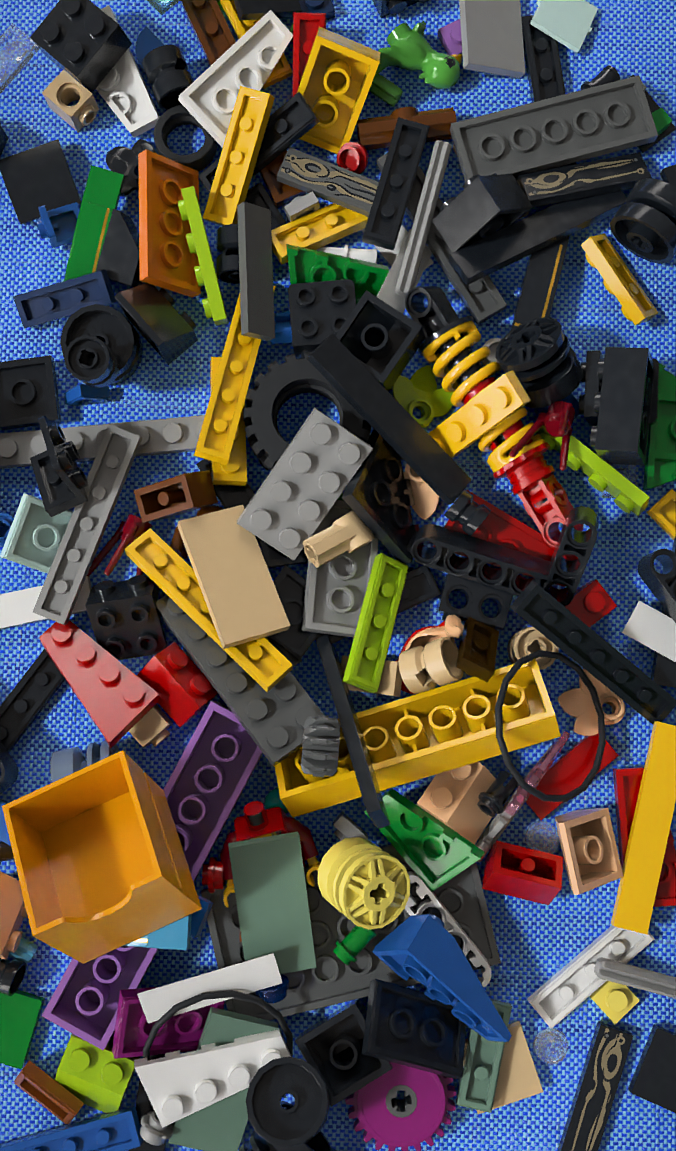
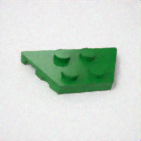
M660 363L658 418L655 424L649 425L643 490H650L676 480V376L664 370L665 366Z

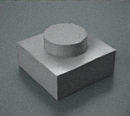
M313 191L304 196L294 198L288 205L284 206L287 222L289 223L320 209L319 200Z
M343 811L333 821V826L337 828L334 834L339 840L351 837L368 839V834Z

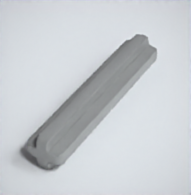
M603 957L598 958L596 961L594 973L600 979L676 999V977Z

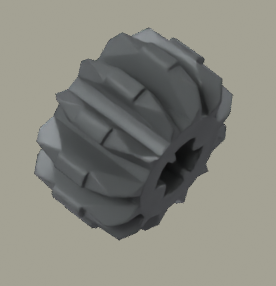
M318 715L309 716L305 720L301 769L304 774L313 775V777L333 776L337 772L341 727L337 718Z

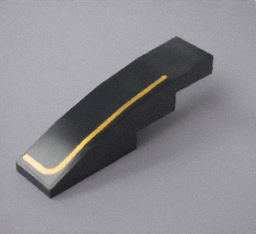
M569 236L529 255L511 330L532 319L550 316Z

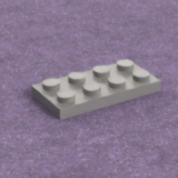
M314 408L238 518L237 524L294 561L304 547L302 542L313 535L373 448L327 415Z
M336 500L313 535L332 526L334 521L353 510L345 501ZM375 535V539L352 553L345 552L318 568L308 560L302 631L354 638L375 555L378 554L379 539Z

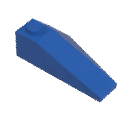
M433 914L412 915L374 947L372 952L397 975L406 981L409 977H412L427 987L424 992L427 997L433 1001L436 999L443 1004L453 1006L452 1014L486 1040L509 1042L512 1035L457 941L444 928L445 924L440 918Z

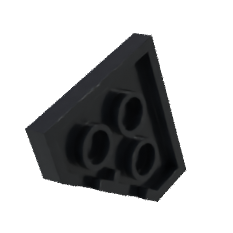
M373 428L367 444L373 449L348 483L342 499L397 561L404 564L410 563L413 560L411 547L419 531V524L413 525L410 506L415 505L410 479H404L401 461L404 459Z

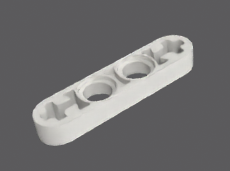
M407 871L410 884L418 883L416 886L418 896L421 899L426 894L430 897L422 901L414 910L411 906L416 905V900L410 894L405 906L407 913L410 916L422 915V912L428 907H435L440 910L441 920L445 924L444 928L451 935H458L462 938L463 947L461 950L465 957L471 950L473 953L468 955L471 963L476 968L481 965L483 966L481 969L482 977L479 978V981L483 987H486L491 980L492 974L485 956L435 893L430 891L415 872Z

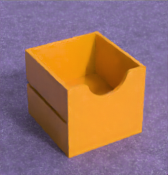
M124 750L2 806L32 936L75 960L85 964L202 909L164 790L146 772H143V769Z

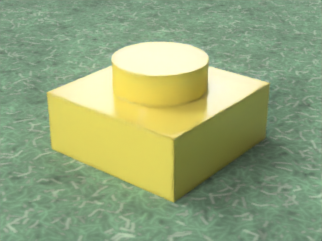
M606 981L590 995V998L615 1025L640 1001L626 985Z

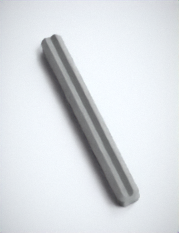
M437 140L433 147L395 288V293L400 296L406 297L407 293L415 286L452 148L449 142Z

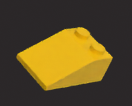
M319 26L297 93L300 92L304 96L320 122L304 134L300 140L338 154V151L345 143L350 142L380 63L379 51Z

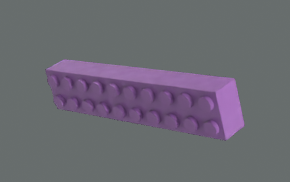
M216 700L210 702L163 789L193 882H195L203 864L207 860L263 754L230 708ZM121 946L85 964L72 958L42 1017L104 1050L115 1032L120 990L136 989L139 987L159 949Z

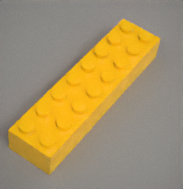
M536 659L523 664L510 680L502 706L503 738L508 752L561 737L556 715ZM514 664L496 669L488 682L477 677H470L357 712L358 721L380 791L502 755L496 738L495 705L503 678ZM341 727L337 772L333 776L313 777V775L304 774L301 769L302 747L275 765L280 800L293 818L362 797Z

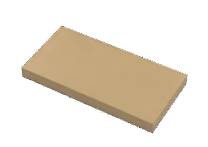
M243 505L180 520L177 525L223 649L288 630L290 627L255 535L237 524L238 518L245 510Z

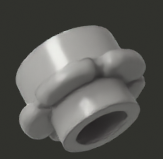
M150 1111L141 1118L140 1135L147 1143L159 1146L164 1144L165 1140L173 1135V1124L162 1128L155 1111Z

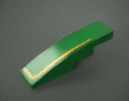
M91 165L75 227L64 281L96 272L113 209H117L125 180L123 174Z

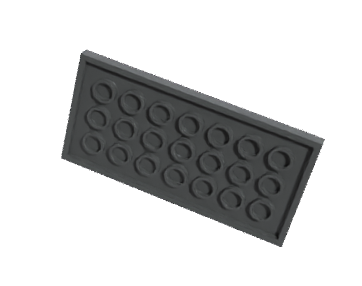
M392 844L379 846L383 851L398 859L407 871L414 872ZM475 862L433 892L485 956L489 965L493 966L501 964L477 863ZM305 864L304 875L317 968L280 974L282 984L248 994L262 998L278 1010L283 1017L367 997L369 996L370 981L374 979L403 987L420 984V982L412 977H409L407 981L404 980L372 952L380 941L410 917V915L404 909L395 921L383 928L373 929L377 936L356 956V963L352 961L347 966L336 956L333 950L337 947L336 941L339 940L341 942L356 925L322 896L317 884L318 870L311 872L315 880V886L312 887L308 884L306 874L309 865ZM416 882L410 884V894L416 900V905L411 906L414 910L422 901L430 898L427 894L423 899L416 893L418 883ZM224 884V889H216L215 893H209L208 888L201 891L203 898L213 902L207 921L218 969L245 962L242 942L239 940L240 925L235 893H230L227 897L229 908L223 902V892L227 884ZM428 907L422 912V915L433 914L440 919L442 916L440 910L435 907ZM452 935L460 948H462V938L458 935ZM470 950V951L468 952V954L466 955V958H467L468 962L470 963L472 969H473V970H477V969L483 968L482 965H481L480 967H477V968H476V967L471 963V961L469 960L468 955H469V954H472L473 952ZM236 998L225 1000L228 1011L269 1021L277 1019L256 1003Z

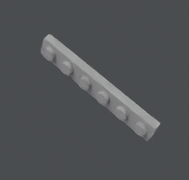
M108 425L87 477L88 486L84 487L88 501L75 506L33 613L67 625L142 441L141 436L116 426Z

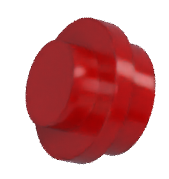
M358 142L345 143L338 151L337 165L357 174L363 173L368 165V153L365 147Z
M210 857L209 864H203L202 885L208 886L209 893H215L216 889H224L223 864L221 861H217L216 857Z

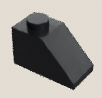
M113 209L96 272L106 269L109 280L130 287L146 284L140 281L139 233L131 217Z

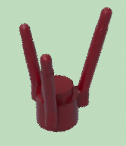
M556 401L551 404L547 413L541 412L537 421L510 451V457H515L542 426H545L546 431L550 435L562 437L559 468L561 471L566 470L570 437L573 431L571 426L575 417V409L572 407V404Z
M129 514L126 521L120 523L115 534L95 557L87 576L89 577L120 539L122 541L104 571V574L109 576L128 544L130 545L149 528L152 529L153 525L149 522L142 523L140 517ZM137 567L136 576L143 575L144 572Z

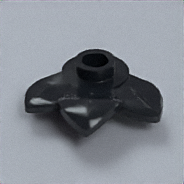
M139 139L132 147V150L127 147L118 146L106 154V163L109 169L124 175L125 180L120 196H126L134 190L139 191L138 154L146 149L155 153L152 145L145 140Z

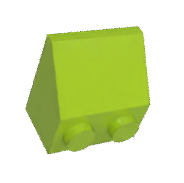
M72 1034L58 1066L55 1081L85 1105L107 1114L119 1111L135 1072L134 1060L140 1059L141 1056L114 1059L112 1053L114 1036H112L105 1049L101 1050Z

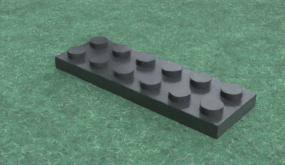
M639 75L451 123L450 133L465 182L478 174L480 176L492 175L494 173H497V175L512 174L514 178H517L519 175L544 171L655 142L658 137Z
M168 595L156 601L161 618L271 765L274 767L303 746L305 720L309 716L324 714L294 675L289 672L270 691L266 692Z

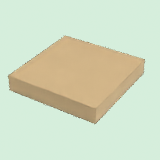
M519 1021L508 1025V1030L512 1036L509 1042H505L492 1110L543 1092ZM468 1038L465 1039L464 1058H465V1053H466ZM477 1110V1114H481V1113H484V1112H485V1111Z

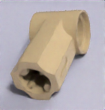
M351 511L334 521L332 526L304 540L302 544L308 560L318 568L345 552L352 553L373 541L375 537L357 514Z

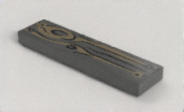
M289 147L277 174V181L307 193L313 191L315 196L367 217H369L379 183Z

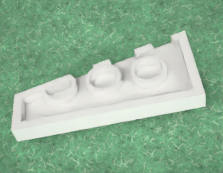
M109 5L101 9L104 13H106L109 17H111L115 22L118 23L116 16ZM128 48L96 90L135 138L154 128L160 116L131 50Z
M271 10L179 95L178 101L222 148L240 86L261 91L293 37V34Z
M280 1029L235 1038L233 1043L216 1046L215 1043L202 1045L200 1050L180 1054V1050L165 1053L163 1058L148 1061L147 1057L134 1060V1068L163 1128L248 1088L251 1080L261 1067L273 1059L291 1057V1054Z

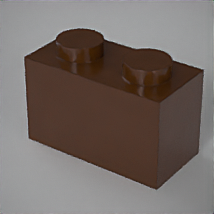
M210 470L184 473L133 490L142 523L167 519L218 503Z

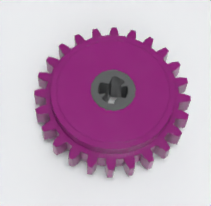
M391 1062L393 1068L345 1098L346 1104L353 1105L348 1109L349 1119L357 1118L354 1122V1130L357 1132L365 1129L363 1141L367 1143L374 1138L375 1149L378 1151L382 1148L383 1144L388 1145V1151H395L396 1147H401L402 1151H408L409 1146H414L416 1151H421L420 1143L426 1141L429 1146H433L432 1135L436 1133L438 1136L443 1137L444 1130L441 1124L450 1125L452 1122L451 1116L447 1111H455L456 1109L455 1102L450 1099L456 1096L455 1086L448 1085L454 1081L453 1078ZM400 1090L405 1092L404 1099L401 1100L396 1098L397 1091Z

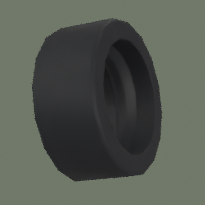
M183 105L170 108L159 117L154 128V142L159 155L197 171L205 169L213 161L217 152L216 140ZM181 125H194L202 129L205 135V142L195 153L178 155L169 149L167 145L168 135Z

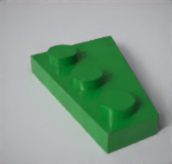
M390 789L382 795L391 825L379 830L431 892L480 860L485 853L394 789Z

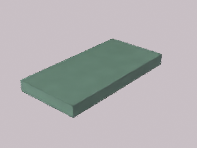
M292 832L228 843L244 960L248 961L274 953L280 974L317 968L299 833Z
M211 1007L197 1050H200L201 1046L215 1043L216 1046L233 1043L235 1038L278 1030V1023ZM248 1088L172 1123L173 1135L168 1139V1143L203 1151H238L248 1122L246 1106Z

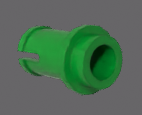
M355 926L341 942L339 940L336 941L337 947L333 952L347 966L352 961L356 963V956L377 936V933L373 929L368 930Z

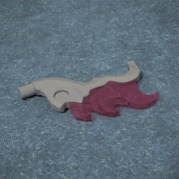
M567 731L563 732L561 737L548 748L541 759L526 775L524 780L527 784L534 788L537 787L570 736ZM520 785L503 806V812L495 816L478 839L475 846L485 853L477 862L480 863L489 849L493 847L496 840L499 839L531 795L522 789Z

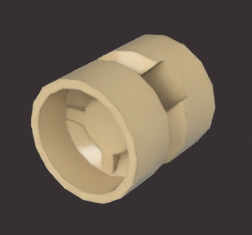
M527 627L513 634L507 647L508 658L512 664H515L518 659L538 650L558 652L559 650L554 643L534 627ZM546 657L536 658L539 670L546 669L556 660L555 658Z
M442 637L428 642L425 647L417 646L403 651L399 655L398 664L401 678L410 692L418 694L434 689L437 684L441 686L461 680L464 671L456 667L459 650L453 640L449 637Z

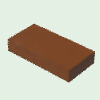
M30 1060L14 1080L15 1085L65 1124H69L84 1105L81 1100Z

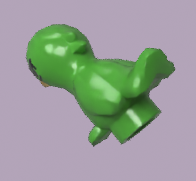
M424 21L417 23L412 30L407 23H403L388 35L387 42L390 47L378 49L380 52V63L376 73L379 74L388 66H395L405 70H422L423 73L419 75V79H424L425 84H430L436 89H449L460 78L462 54L449 55L434 50L424 37V30L426 29Z

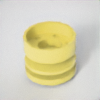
M351 837L337 842L325 853L318 868L317 884L322 896L356 926L368 930L383 928L395 921L405 909L410 896V878L405 866L398 859L383 851L369 840Z

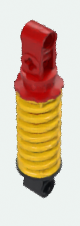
M428 286L411 289L405 298V308L413 321L423 327L426 337L425 341L418 348V352L429 363L435 362L432 368L433 373L436 377L443 378L441 386L445 392H453L450 399L453 406L462 407L496 381L495 377L490 376L500 369V365L496 361L484 367L481 365L480 362L490 355L491 350L489 347L484 346L473 352L471 346L481 340V334L475 325V320L472 316L459 319L441 288ZM425 295L428 298L427 309L425 308L423 303ZM522 407L482 436L478 442V448L481 452H491L487 463L494 473V478L497 480L507 477L510 480V484L513 485L511 489L513 494L520 497L526 512L535 522L545 542L551 547H556L561 534L558 527L559 522L564 525L569 512L574 508L568 499L566 491L553 474L555 472L552 465L549 466L543 455L550 448V445L545 439L541 438L539 433L533 436L515 457H510V451L534 424L530 422L524 426L521 419L527 415V410ZM583 524L573 526L576 530L583 531Z

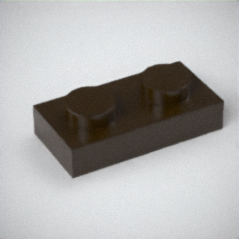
M469 617L464 623L456 667L470 676L488 682L495 671L499 631Z

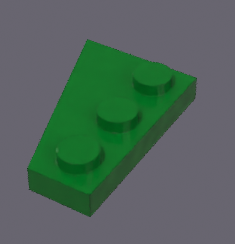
M286 244L291 285L349 279L354 282L356 305L365 291L377 297L389 273L388 266Z

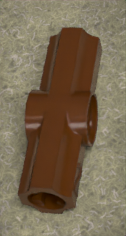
M402 107L394 110L390 116L359 119L357 121L358 142L366 150L388 148L398 117L430 126L426 142L452 139L450 133L451 123L457 122L456 114L453 107L421 112L415 107Z

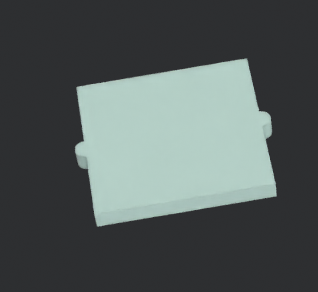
M537 0L536 4L538 7L530 24L577 53L585 37L592 31L590 26L598 8L586 0Z

